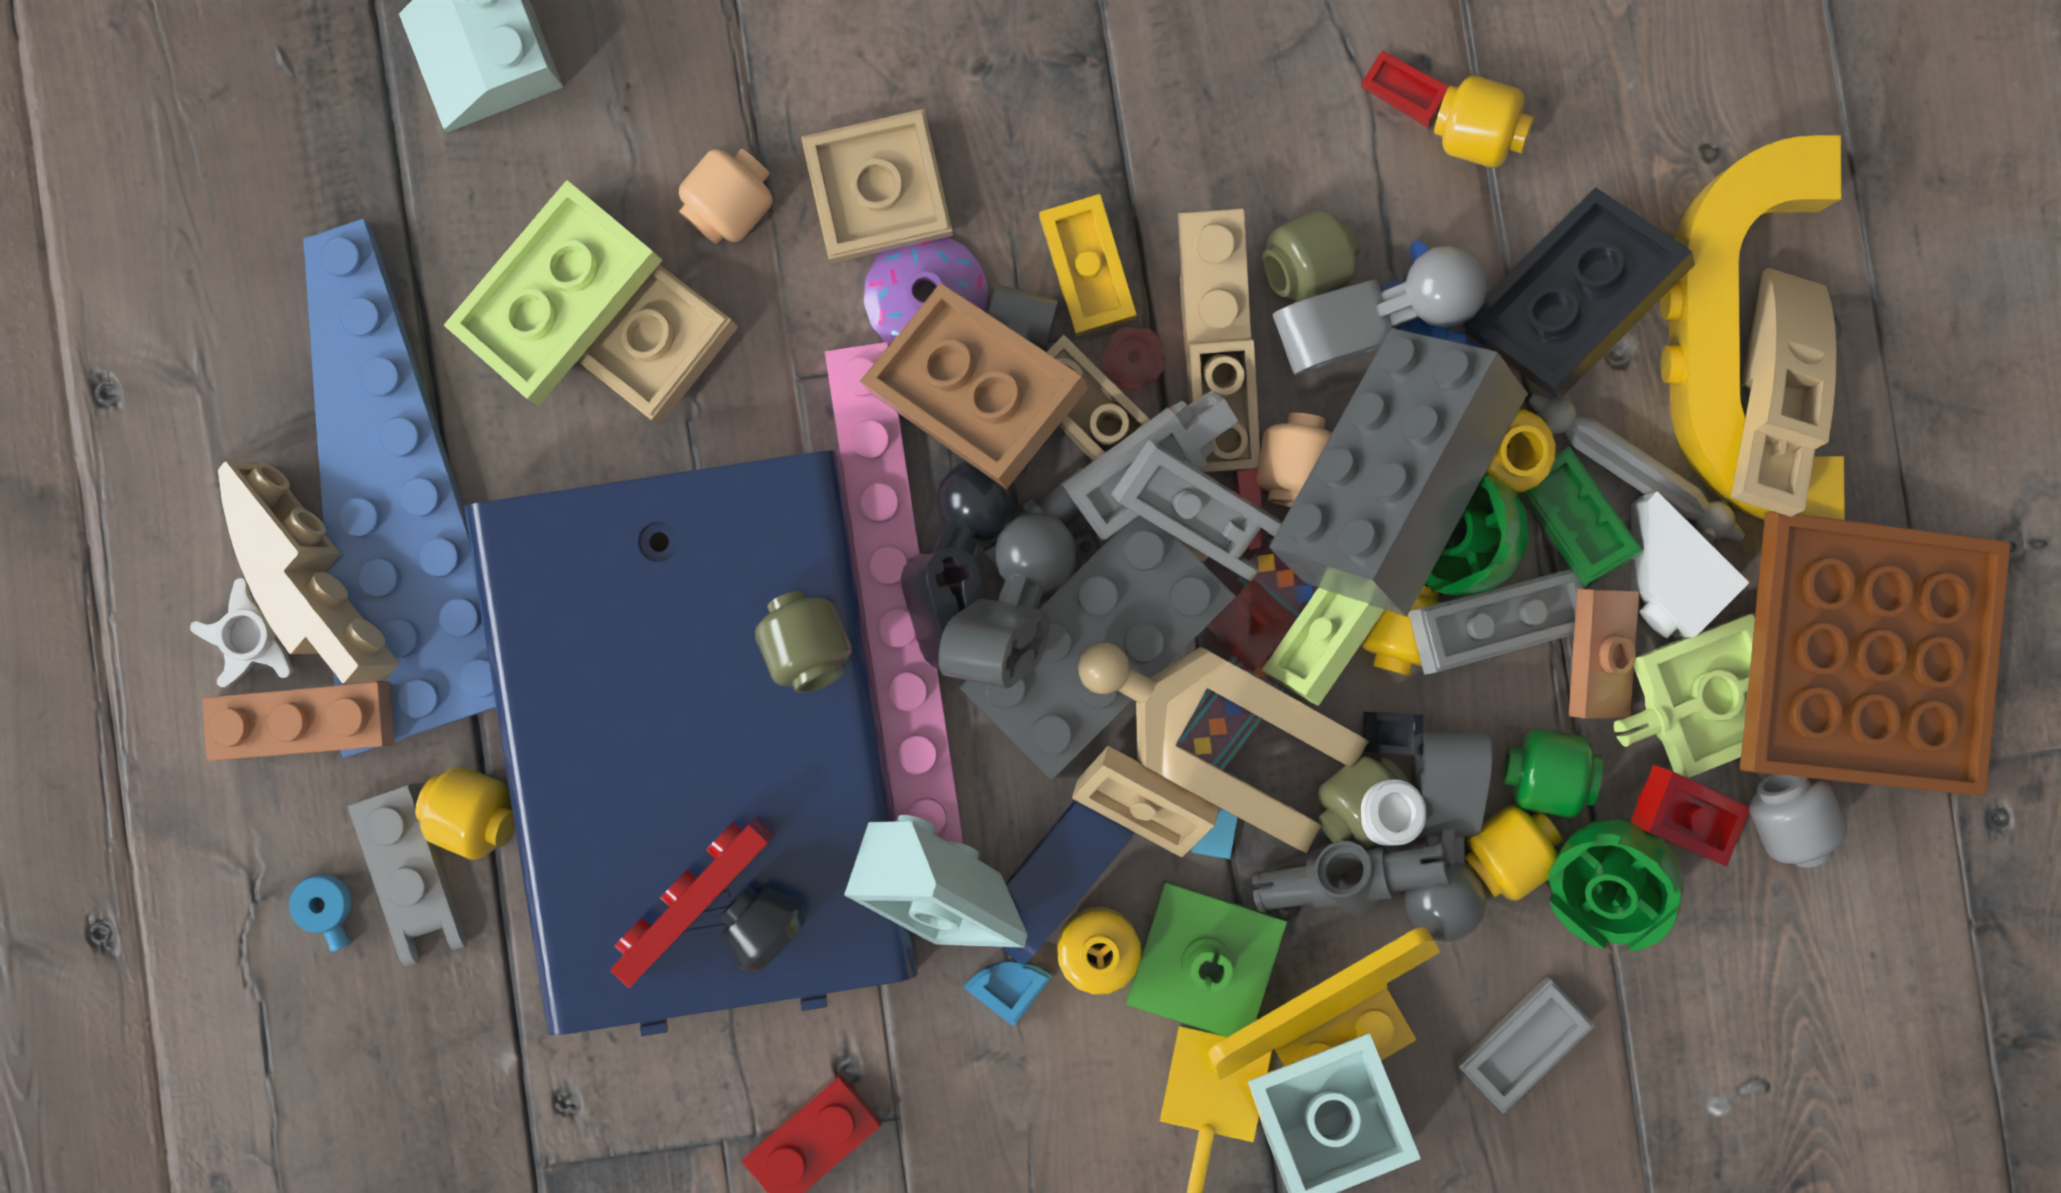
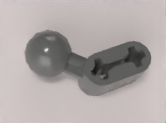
M1029 513L1007 523L997 538L995 561L999 574L1005 579L999 600L980 598L953 616L943 632L939 649V667L944 676L1008 689L1039 664L1045 651L1049 631L1047 613L1045 610L1037 609L1042 594H1047L1064 585L1075 569L1077 546L1073 534L1059 519L1046 513Z
M1423 730V754L1415 755L1411 784L1420 792L1426 805L1425 825L1417 837H1426V847L1434 846L1436 843L1445 844L1450 866H1447L1446 869H1449L1451 872V885L1444 886L1441 884L1407 889L1404 901L1407 916L1415 928L1426 927L1433 939L1443 942L1464 938L1475 931L1484 917L1486 907L1484 887L1475 872L1464 865V839H1470L1480 834L1492 772V746L1487 732Z

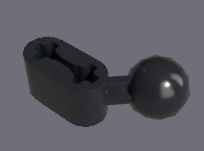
M966 460L954 466L940 482L937 504L942 521L945 524L933 550L919 553L910 558L903 567L901 575L902 591L920 651L924 659L937 669H940V642L948 622L953 616L980 598L988 599L979 568L972 557L979 540L990 539L1003 531L1007 523L1015 517L1018 502L1014 481L1005 489ZM942 572L944 582L938 585L935 575Z

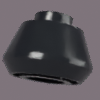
M746 887L720 915V918L728 924L721 933V937L740 972L758 973L788 945L804 924L806 918L803 904L797 899L767 887L761 889L756 895Z

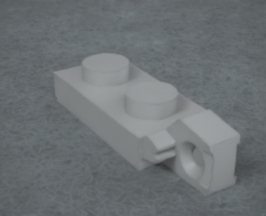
M1214 390L1188 406L1184 401H1181L1170 409L1166 408L1064 482L1062 486L1101 540L1105 538L1106 540L1139 516L1118 503L1111 493L1149 439L1201 471L1209 465L1205 458L1215 450L1211 441L1236 424L1238 419L1226 400Z

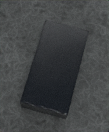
M1364 712L1363 738L1369 741L1364 751L1422 755L1423 714Z

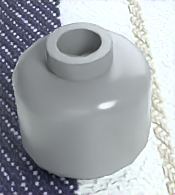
M1771 774L1758 784L1757 793L1750 802L1749 815L1763 847L1771 859L1784 864H1796L1802 868H1811L1827 862L1833 856V850L1845 839L1847 832V822L1829 783L1824 779Z

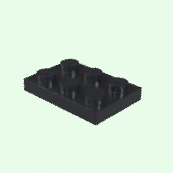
M1595 187L1486 295L1484 304L1476 315L1464 322L1463 325L1470 336L1489 350L1498 352L1505 362L1559 401L1695 265L1693 253Z

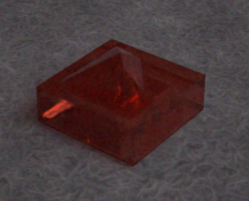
M1255 578L1249 581L1235 595L1236 597L1207 625L1250 671L1258 668L1277 648L1296 621Z

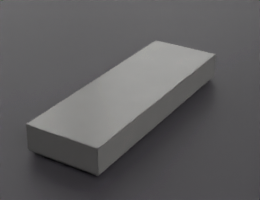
M1568 569L1499 587L1492 591L1477 593L1410 611L1409 617L1424 675L1573 635L1577 588L1584 589V586L1573 570Z

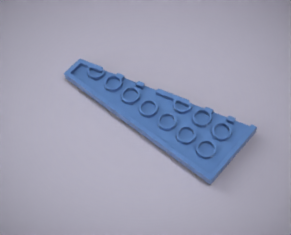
M360 219L303 238L323 524L326 527L325 534L341 553L327 573L344 585L348 592V600L364 620L372 623L381 631L385 638V646L400 663L385 681H390L394 742H398L496 709L465 508L371 223L365 219ZM334 673L335 686L349 685L343 684ZM380 747L340 751L343 758H349Z

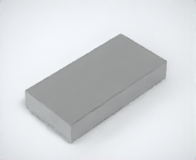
M1546 976L1455 1064L1495 1107L1504 1114L1589 1033L1595 1025L1552 979Z

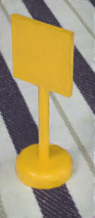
M1179 1026L1159 1121L1199 1130L1187 1193H1203L1214 1135L1218 1134L1254 1142L1259 1114L1248 1080L1268 1073L1272 1051L1219 1080L1210 1064L1208 1052L1214 1045L1227 1037Z

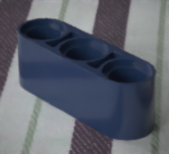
M1074 800L1005 883L1028 936L1024 948H1001L1024 966L1047 941L1135 832Z

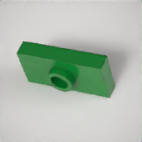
M1570 446L1555 455V461L1549 475L1538 486L1524 492H1519L1584 588L1635 559L1643 551Z

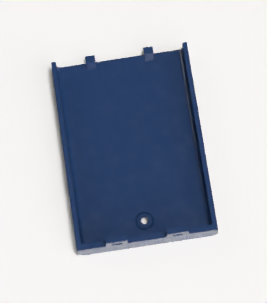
M828 450L465 505L547 1034L565 1035L640 1023L641 1036L666 1033L669 1030L667 1018L795 998L801 999L802 1011L826 1008L828 1006L827 993L896 983L916 977L919 967L913 932L844 895L868 822H894L895 815L839 451ZM659 532L667 535L669 539L668 547L661 552L654 550L651 546L652 536ZM798 590L803 591L806 598L822 597L835 605L852 647L850 659L842 666L845 671L844 675L824 688L805 694H797L793 687H784L774 683L755 638L756 626L769 614L767 605L783 594ZM755 817L760 820L774 834L768 844L628 989L609 971L623 956L614 945L641 917L652 925L669 908L660 897L687 869L698 877L715 860L706 849L733 821L744 829ZM746 887L755 895L761 889L767 887L799 900L803 904L806 918L804 924L788 945L758 973L740 972L721 937V933L728 924L720 918V915Z

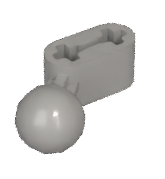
M1452 245L1433 247L1416 259L1409 269L1407 280L1404 283L1381 291L1377 279L1369 280L1304 299L1284 307L1272 315L1294 375H1299L1376 351L1382 345L1390 328L1395 329L1396 326L1417 318H1421L1429 325L1443 328L1463 324L1474 317L1484 304L1488 289L1486 271L1479 259L1465 248Z

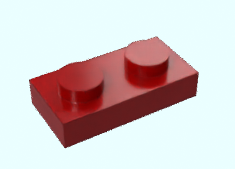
M1653 765L1645 787L1639 795L1638 804L1631 823L1645 832L1663 838L1668 843L1727 867L1748 816L1749 807L1680 774Z
M840 1074L748 1152L741 1162L767 1193H804L880 1128L882 1121L846 1078Z

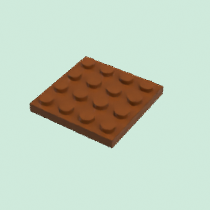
M1777 512L1765 513L1740 770L1986 797L2011 542L1801 514L1790 517Z

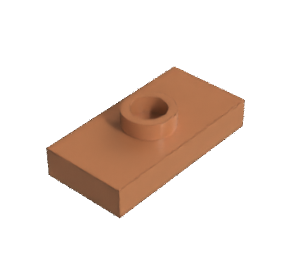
M1577 588L1568 716L1584 719L1627 718L1631 716L1639 591Z

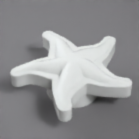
M238 578L234 581L228 613L220 621L212 624L194 621L190 625V630L194 634L211 644L217 645L224 653V671L217 678V684L220 687L229 688L249 672L255 662L273 667L281 678H290L294 674V669L285 648L270 627L260 607L251 597L250 587L244 578Z

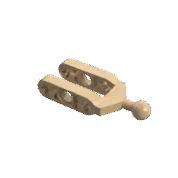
M1108 642L1089 646L1081 654L1078 663L1079 677L1083 685L1091 692L1108 694L1119 691L1136 701L1138 762L1305 853L1308 852L1320 831L1321 824L1176 745L1207 688L1349 767L1357 762L1369 742L1344 726L1202 647L1150 678L1130 668L1125 652L1117 645Z

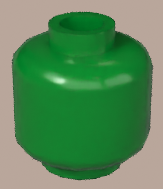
M1540 728L1532 729L1523 738L1520 748L1509 746L1503 769V784L1514 786L1516 803L1525 811L1573 818L1583 810L1585 805H1595L1602 781L1603 758L1601 755L1593 754L1592 745L1586 737Z

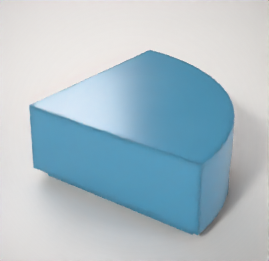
M1005 960L980 969L966 981L963 988L1014 1027L1053 977V973L1032 962H1027L1022 966L1016 960Z

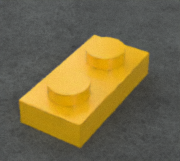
M1097 194L1040 211V222L1075 337L1136 319L1137 314L1101 195Z

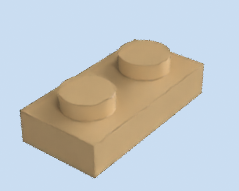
M1107 746L1077 779L1072 799L1180 857H1183L1215 826L1219 807L1179 786L1110 746Z

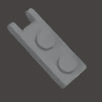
M1150 439L1111 493L1118 503L1249 581L1253 580L1259 569L1250 560L1241 557L1261 528L1275 536L1282 524V521Z
M415 784L406 785L347 806L399 960L405 968L418 964L420 961L419 952L414 940L415 937L443 928L447 942L453 951L464 948L468 944L437 847L424 838L420 828V821L415 814L419 796Z

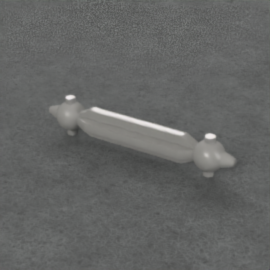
M1532 394L1529 398V404L1548 425L1553 435L1565 433L1574 448L1646 495L1658 491L1685 519L1696 520L1698 530L1708 542L1721 538L1740 542L1744 538L1745 533L1736 523L1735 514L1729 507L1730 503L1727 500L1719 499L1718 501L1708 502L1698 487L1594 418L1576 415L1575 406L1571 402L1572 398L1568 394H1565L1559 401L1554 397L1548 398L1537 394Z

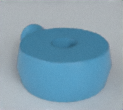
M314 874L304 878L293 890L289 901V910L294 922L305 931L324 934L329 950L332 953L350 945L351 942L342 927L352 908V896L347 885L339 878L329 874ZM318 898L324 901L325 907L323 910L317 905Z

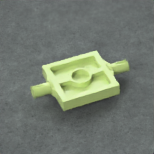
M1753 613L1740 615L1702 630L1695 638H1682L1635 657L1633 667L1645 695L1646 710L1614 722L1615 732L1629 731L1616 736L1623 746L1628 747L1632 743L1656 734L1663 742L1673 771L1686 778H1691L1741 757L1755 622Z

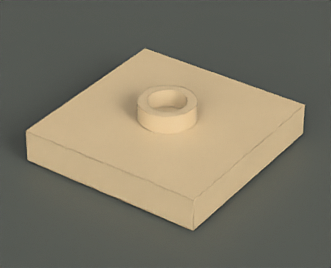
M925 109L801 137L830 264L953 236Z
M658 265L578 359V362L660 426L739 326L661 265Z

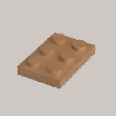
M942 283L938 285L860 380L869 393L1005 489L1016 479L1089 388L1080 374Z

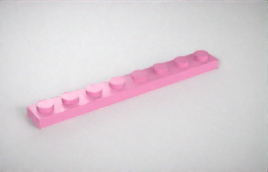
M888 342L825 351L895 821H897L899 815L915 816L935 826L934 834L941 839L964 844L939 672L937 668L931 666L924 659L920 651L901 585L903 567L910 558L920 553L900 415L869 393L860 382L889 344Z

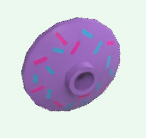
M949 237L881 252L876 257L866 276L864 305L871 326L884 342H888L889 345L924 304V302L916 300L913 296L915 286L922 281H930L936 287L942 283L987 313L989 288L982 266L966 246Z

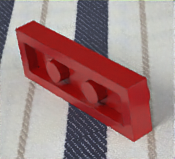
M756 817L744 829L733 821L706 849L715 860L698 877L687 869L660 897L669 908L652 925L641 917L614 945L623 956L609 971L629 989L768 844L774 834Z

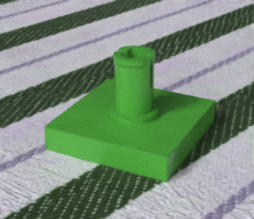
M1164 880L1142 947L1141 961L1136 975L1132 979L1126 998V1004L1229 1037L1256 1021L1287 921L1284 918L1268 913H1260L1258 910Z

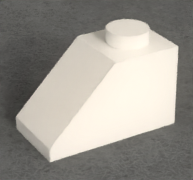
M1658 491L1639 496L1631 504V534L1643 549L1638 557L1631 560V591H1639V602L1644 606L1639 613L1651 628L1666 638L1671 634L1675 638H1695L1749 582Z

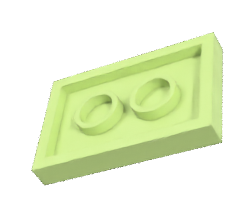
M566 180L447 320L444 326L525 398L540 406L662 262V259Z

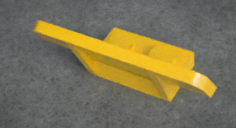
M1426 927L1416 928L1218 1042L1208 1052L1210 1064L1219 1080H1222L1275 1049L1283 1065L1286 1066L1367 1033H1370L1382 1061L1417 1040L1388 991L1387 983L1441 953Z

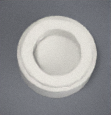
M1385 780L1376 783L1366 792L1362 800L1361 818L1363 829L1371 841L1380 845H1403L1411 842L1421 833L1426 821V805L1422 795L1413 785L1402 780Z

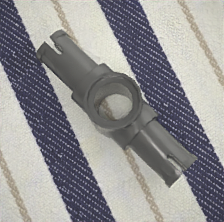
M1339 841L1327 846L1320 853L1319 857L1309 858L1306 866L1268 872H1254L1252 874V885L1259 887L1258 890H1253L1254 901L1260 913L1294 906L1314 905L1316 909L1339 907L1342 911L1349 914L1363 915L1373 911L1381 904L1382 900L1394 898L1395 892L1441 884L1444 886L1451 885V872L1449 869H1446L1447 866H1450L1449 856L1444 843L1388 852L1386 847L1364 850L1360 845L1351 841ZM1355 867L1363 868V876L1358 884L1349 889H1338L1339 881L1347 870Z

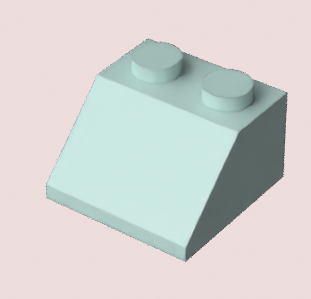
M412 0L399 13L441 124L447 133L563 88L530 0Z
M899 815L897 821L868 822L844 894L845 896L936 945L1024 948L1028 935L1000 872L978 860L979 852L976 849L962 843L941 839L934 834L935 826L915 816Z
M1370 1033L1248 1080L1266 1138L1288 1193H1337L1421 1159Z

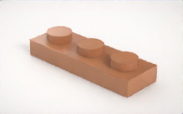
M390 681L202 698L206 761L395 745Z

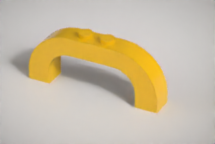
M1841 135L1798 136L1776 141L1749 153L1709 182L1686 210L1674 237V240L1692 251L1695 265L1660 299L1661 316L1664 320H1669V345H1665L1662 351L1661 377L1664 383H1670L1671 418L1679 447L1695 475L1719 499L1727 500L1734 509L1764 521L1765 513L1774 511L1731 498L1746 419L1740 398L1739 254L1748 229L1759 216L1770 213H1819L1841 200ZM1814 456L1805 510L1798 514L1845 520L1844 456Z

